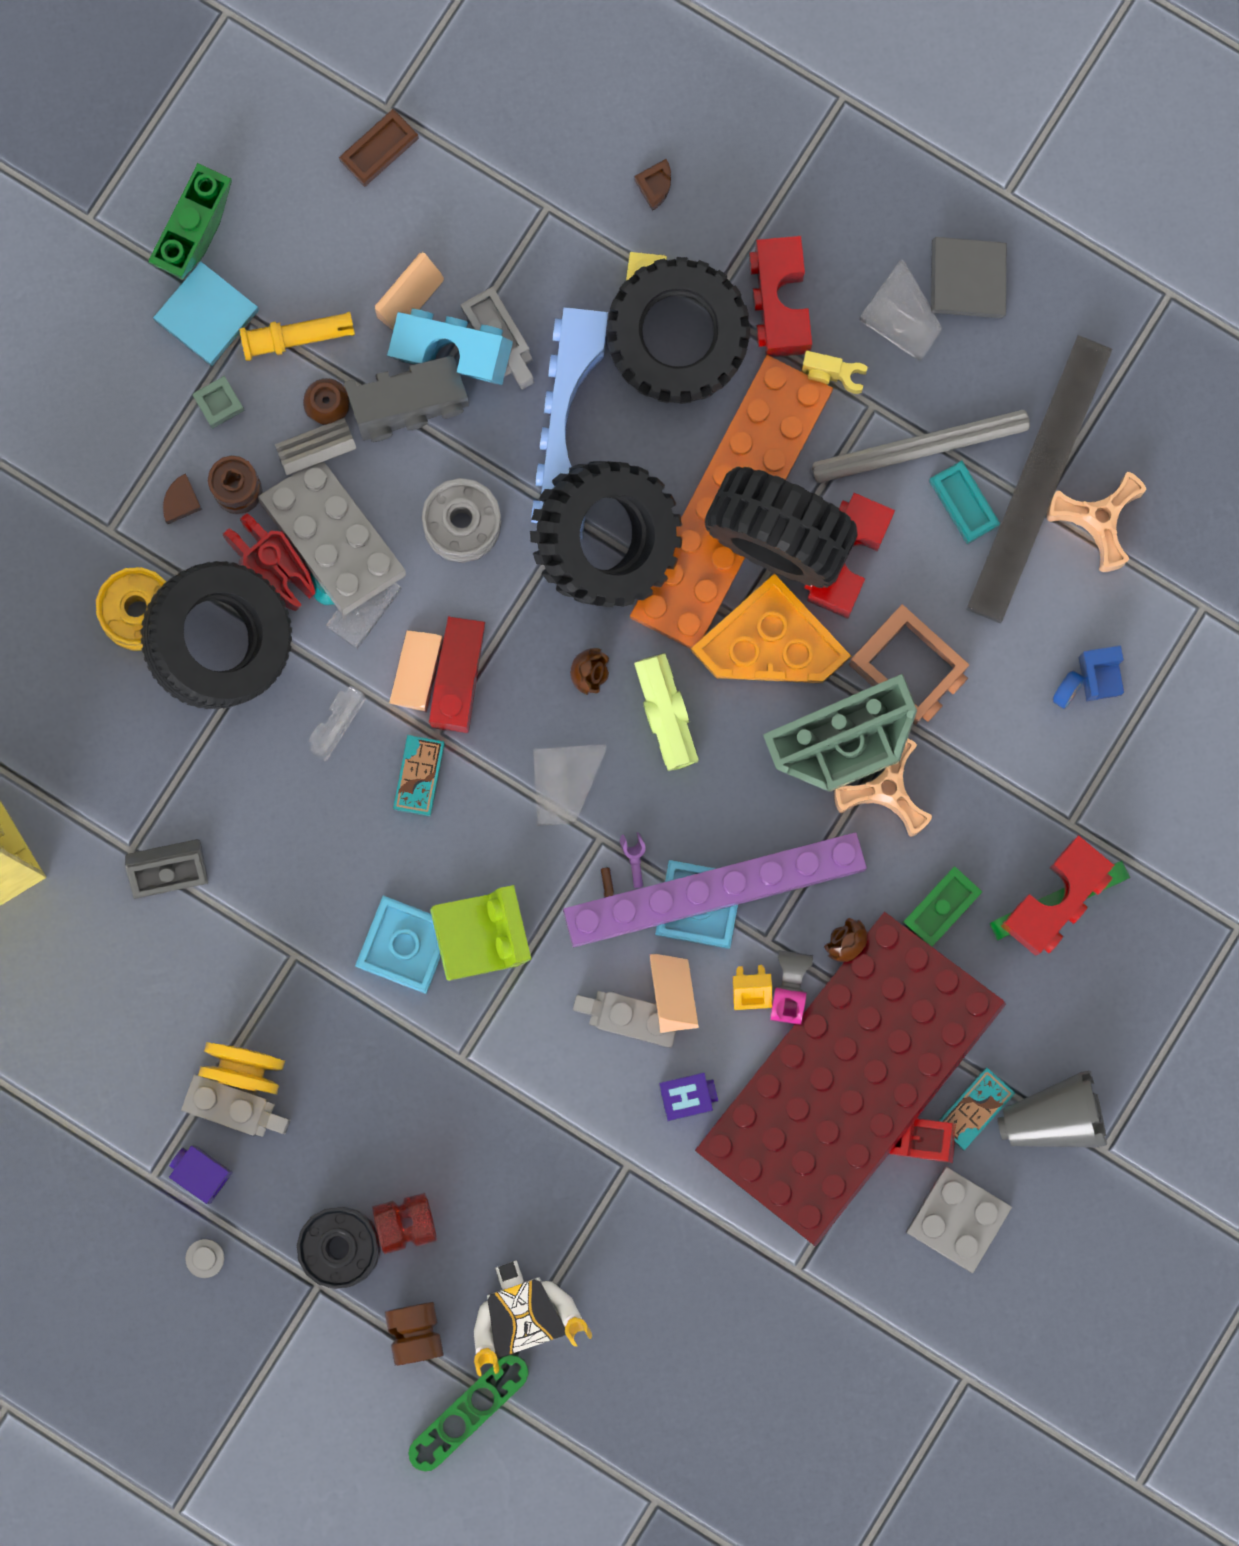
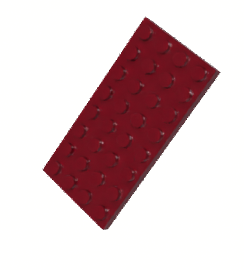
M886 912L880 916L868 931L867 944L860 954L853 960L844 962L803 1013L801 1025L795 1024L695 1149L700 1156L815 1247L1006 1005L1003 999Z

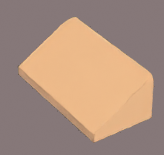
M425 253L418 254L375 305L377 318L392 330L394 329L398 312L410 315L412 308L420 310L444 280L441 272Z
M406 631L390 704L424 712L427 711L444 640L442 635Z
M650 954L660 1033L699 1028L688 959Z

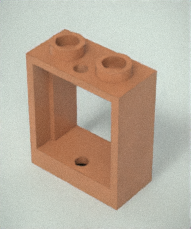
M902 604L853 656L849 666L871 686L887 681L888 679L870 663L906 625L953 668L919 706L916 705L917 713L913 724L916 725L922 718L929 722L943 707L938 700L947 691L954 695L967 681L968 677L963 673L967 670L969 664Z

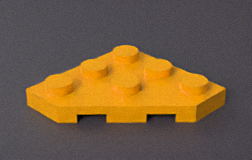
M775 573L691 648L692 653L716 678L823 683L851 658V655Z

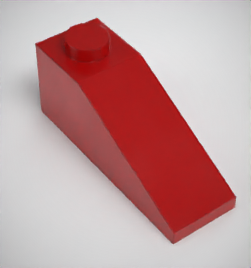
M448 617L429 718L431 728L469 733L485 630V622Z

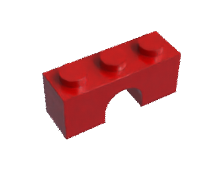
M801 236L756 240L755 252H749V265L751 275H758L759 288H753L754 310H761L762 324L756 325L758 347H765V354L771 357L804 355L806 351H811L812 348L809 308L790 309L784 306L777 296V292L782 286L789 283L803 282L805 269Z
M853 493L850 502L842 500L839 507L841 512L846 513L856 523L858 537L853 547L866 546L878 551L895 510ZM844 564L836 582L826 588L805 585L804 588L810 591L807 601L848 619L866 578L854 574Z
M1078 835L1049 867L1064 883L1065 894L1062 901L1058 905L1047 906L1028 894L1002 923L1001 927L1035 956L1043 950L1049 954L1064 937L1059 931L1069 920L1072 924H1075L1087 910L1088 906L1083 902L1092 891L1099 895L1113 877L1108 872L1113 868L1114 864Z

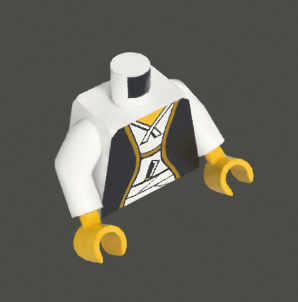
M517 1260L498 1266L495 1269L502 1290L487 1295L488 1301L479 1307L473 1331L476 1350L474 1358L476 1372L478 1376H482L480 1370L482 1365L491 1363L493 1364L495 1374H497L500 1369L497 1358L564 1335L576 1347L577 1343L574 1340V1336L577 1332L585 1331L589 1339L592 1338V1332L586 1322L582 1320L572 1297L551 1281L542 1282L540 1277L524 1282Z

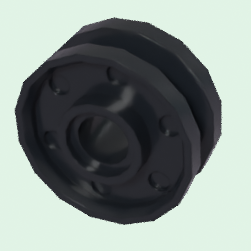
M347 1207L324 1209L310 1217L301 1229L297 1242L298 1261L305 1274L318 1285L331 1289L351 1287L365 1280L377 1266L381 1252L379 1233L373 1222L360 1211ZM337 1236L344 1238L349 1247L347 1255L342 1259L335 1258L329 1248L330 1242Z

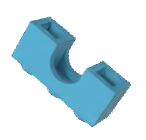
M413 308L410 315L401 312L397 313L387 356L415 365L435 360L437 353L442 347L448 344H456L460 353L457 373L469 378L499 385L503 384L513 341L502 336V329L481 324L480 331L467 328V321L446 316L445 323L432 320L434 314Z

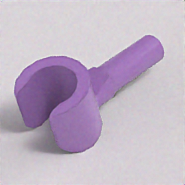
M637 832V845L627 847V841L623 834L620 837V845L631 864L634 888L643 887L640 857L644 854L646 846L641 835Z

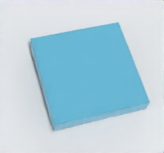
M200 262L153 318L155 322L209 365L213 366L240 334L239 328L246 327L257 314L259 308L209 267Z
M669 860L665 882L715 868ZM738 905L658 925L655 935L730 949Z
M382 896L355 967L427 994L441 959L432 916L428 912Z

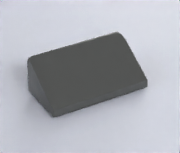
M199 839L133 852L125 856V868L134 899L208 884L205 861Z

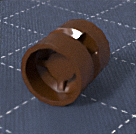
M231 455L219 459L209 471V489L222 509L233 514H243L257 506L259 502L258 496L262 494V486L255 469L249 461L242 457Z
M434 1302L385 1311L388 1333L395 1335L396 1338L391 1344L395 1366L444 1356L440 1334L433 1332V1327L438 1323Z

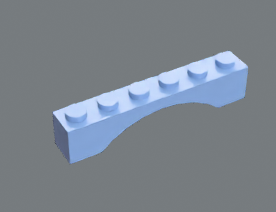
M563 307L562 319L555 318L553 341H559L558 355L551 354L549 364V377H555L554 391H546L544 413L551 414L549 428L542 427L540 449L546 450L545 464H538L536 473V486H541L542 492L544 489H553L555 486L552 484V480L560 473L568 474L569 468L572 467L566 447V424L570 406L582 382L590 371L604 358L608 312ZM533 501L532 515L534 509H541L544 502ZM585 516L580 528V539H583Z

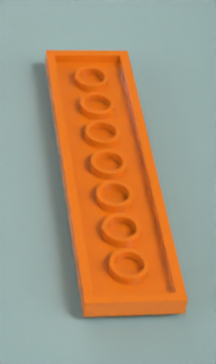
M766 355L681 517L682 526L676 527V536L682 537L681 548L675 547L673 556L678 558L675 568L666 569L664 574L668 577V580L662 587H651L653 595L644 600L637 601L630 614L631 619L689 649L706 635L745 560V557L734 553L730 548L719 543L718 539L713 538L705 527V516L726 473L736 467H750L753 470L765 471L770 475H776L787 480L833 391L832 387L822 382L807 379V374Z

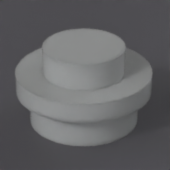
M209 1239L194 1242L188 1248L185 1257L187 1268L193 1275L199 1278L215 1276L222 1269L225 1260L221 1246Z

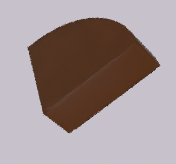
M667 159L634 176L637 186L652 211L664 202L670 190L671 169Z
M186 473L178 477L165 494L163 513L167 524L202 510Z

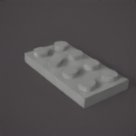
M324 461L297 471L258 496L261 506L279 530L283 532L293 549L343 616L406 576L404 567Z

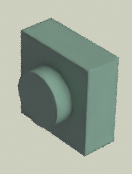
M225 376L192 394L212 429L245 411Z

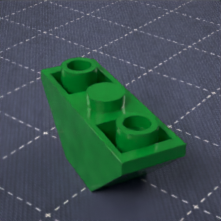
M197 163L148 260L149 264L181 279L191 271L204 257L220 225L232 183L231 178Z

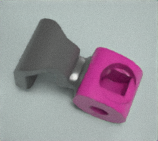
M779 950L778 961L783 969L781 986L775 987L770 1020L801 1025L807 992L800 988L804 973L812 966L813 955Z

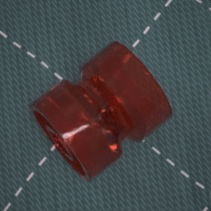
M426 1193L406 1197L402 1205L390 1201L372 1206L375 1225L384 1254L403 1250L408 1242L419 1246L437 1241L434 1221ZM412 1218L413 1225L405 1228L403 1219Z

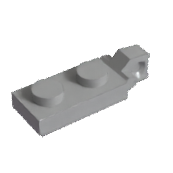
M493 286L460 305L461 309L474 330L480 331L481 324L503 330V337L513 341L505 376L512 373L521 390L534 384V378L526 364L533 361L530 349Z
M598 991L596 1000L576 995L573 1011L591 1015L589 1025L596 1026L599 1030L672 1048L676 1031L660 1033L656 1004L608 991L607 993Z
M195 1074L181 1111L252 1136L258 1135L263 1137L266 1128L286 1134L290 1123L289 1119L272 1114L275 1104L267 1102V1099Z

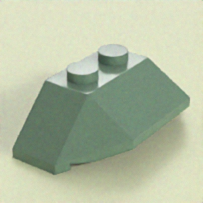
M900 674L765 733L763 736L777 770L831 792L900 762L917 713V707L904 675Z

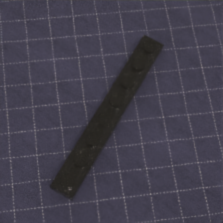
M1077 336L966 610L1000 624L1003 621L1113 350L1112 348L1082 336Z

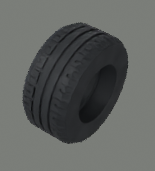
M206 562L178 573L156 591L157 593L153 595L151 602L147 605V610L144 612V619L141 624L143 626L141 629V644H143V648L141 649L145 655L144 660L148 664L147 668L149 671L151 670L153 678L157 679V683L167 693H171L170 696L177 698L182 703L186 702L187 705L197 708L224 709L252 700L268 690L277 680L276 678L280 677L282 670L286 666L285 662L289 659V652L292 647L290 645L292 642L291 619L288 617L289 612L285 608L284 600H281L280 593L275 591L276 588L273 585L271 586L267 579L262 578L263 575L234 562ZM217 600L231 606L238 612L246 625L248 632L247 652L244 659L232 669L225 671L207 669L192 657L184 639L185 619L196 605L205 601Z

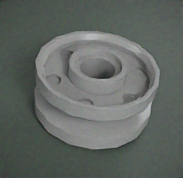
M462 478L445 481L432 490L424 502L422 522L426 540L434 552L446 560L460 563L478 560L490 552L499 539L501 515L498 501L488 488L477 481ZM460 513L467 514L472 518L470 525L465 528H457L451 521L454 516Z

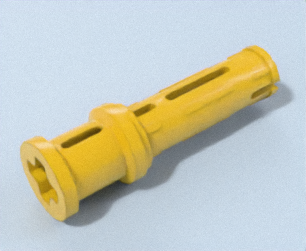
M350 311L344 314L283 326L280 325V322L276 323L274 321L270 322L268 327L248 331L245 327L239 328L246 361H251L252 356L272 352L281 355L283 354L282 352H286L285 348L355 335Z

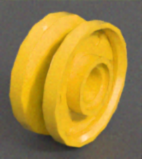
M142 567L125 568L112 574L99 590L96 598V616L106 635L120 647L132 651H141V648H143V644H141V629L143 626L141 624L144 619V613L139 617H132L128 615V608L134 602L141 601L146 605L151 602L153 595L166 582L156 572Z
M206 1042L204 1052L219 1058L220 1062L218 1067L200 1066L198 1076L217 1080L221 1084L277 1095L279 1085L263 1077L265 1070H283L285 1060L244 1048Z

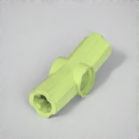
M663 653L634 662L645 698L643 705L652 733H656L667 770H678L699 762L687 725L689 718L680 691L676 690L674 677L666 654Z

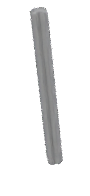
M1019 410L813 463L812 471L816 482L822 483L1024 432L1029 429L1030 420L1025 410Z

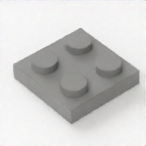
M944 1167L906 1233L970 1273H974L1012 1207L948 1167Z

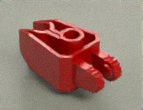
M250 514L243 515L240 521L257 543L252 548H249L241 537L230 528L223 533L224 539L241 557L239 565H244L247 569L251 568L255 573L263 575L262 578L267 579L270 582L269 584L276 588L275 591L280 593L281 600H284L286 604L285 607L297 611L301 607V603L290 591L287 583H293L310 599L316 592L308 570L282 531L271 530L267 533Z

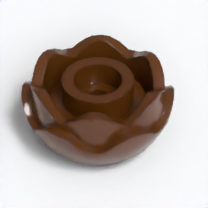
M322 378L308 386L304 394L303 406L308 417L322 425H327L346 416L349 410V397L346 388L340 382L330 378ZM329 398L330 401L329 403L325 404L323 403V399Z
M586 649L573 660L570 671L571 680L575 687L583 694L599 693L600 685L606 682L609 677L606 667L609 657L601 652L602 649Z
M848 918L843 927L834 929L831 933V942L824 946L825 950L829 953L828 957L839 962H848L857 957L866 946L868 940L864 924L859 919L856 921Z

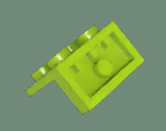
M514 885L498 888L488 895L431 907V916L447 980L451 981L518 967L532 960Z

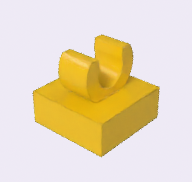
M758 965L757 975H744L743 966L737 967L736 976H733L734 1010L772 1008L771 974H765L763 965Z

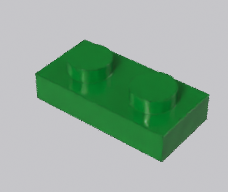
M954 866L902 923L911 932L933 947L978 898L982 891Z

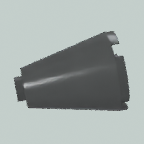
M1091 1071L1080 1072L1004 1108V1116L997 1118L1002 1140L1009 1139L1011 1146H1106L1107 1141L1104 1137L1106 1136V1130L1098 1094L1092 1091L1091 1084L1095 1083Z

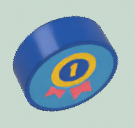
M1074 670L1070 671L1055 692L1052 699L1053 702L1065 709L1077 694L1085 677Z

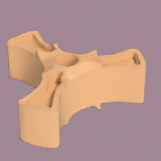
M1127 472L1122 478L1118 489L1109 497L1097 502L1076 501L1067 497L1061 491H1057L1049 503L1047 520L1049 522L1059 520L1070 521L1085 528L1095 539L1096 545H1098L1100 552L1099 570L1101 572L1114 571L1122 568L1129 560L1128 555L1121 548L1117 538L1116 524L1119 513L1126 504L1140 498L1146 491V487L1137 476Z
M907 739L900 762L886 767L873 781L863 785H845L835 789L834 799L837 810L840 813H844L849 808L859 804H879L891 809L901 818L910 837L922 831L931 821L932 815L919 809L910 800L903 783L906 760L915 750L917 744Z

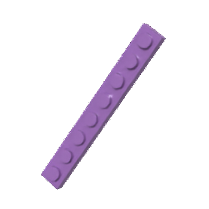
M852 833L563 909V914L574 948L864 872L867 867L857 833Z

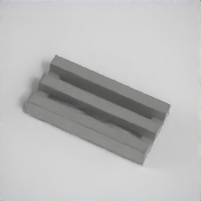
M345 418L275 444L286 475L357 448Z

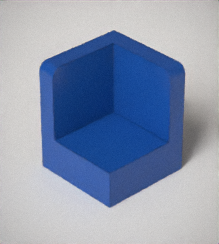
M1121 645L1084 651L1078 657L1081 674L1085 677L1083 685L1086 701L1117 697L1124 693L1119 664L1124 660Z

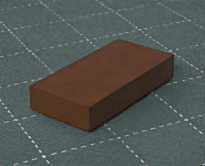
M392 109L339 157V160L366 187L415 143L419 136Z

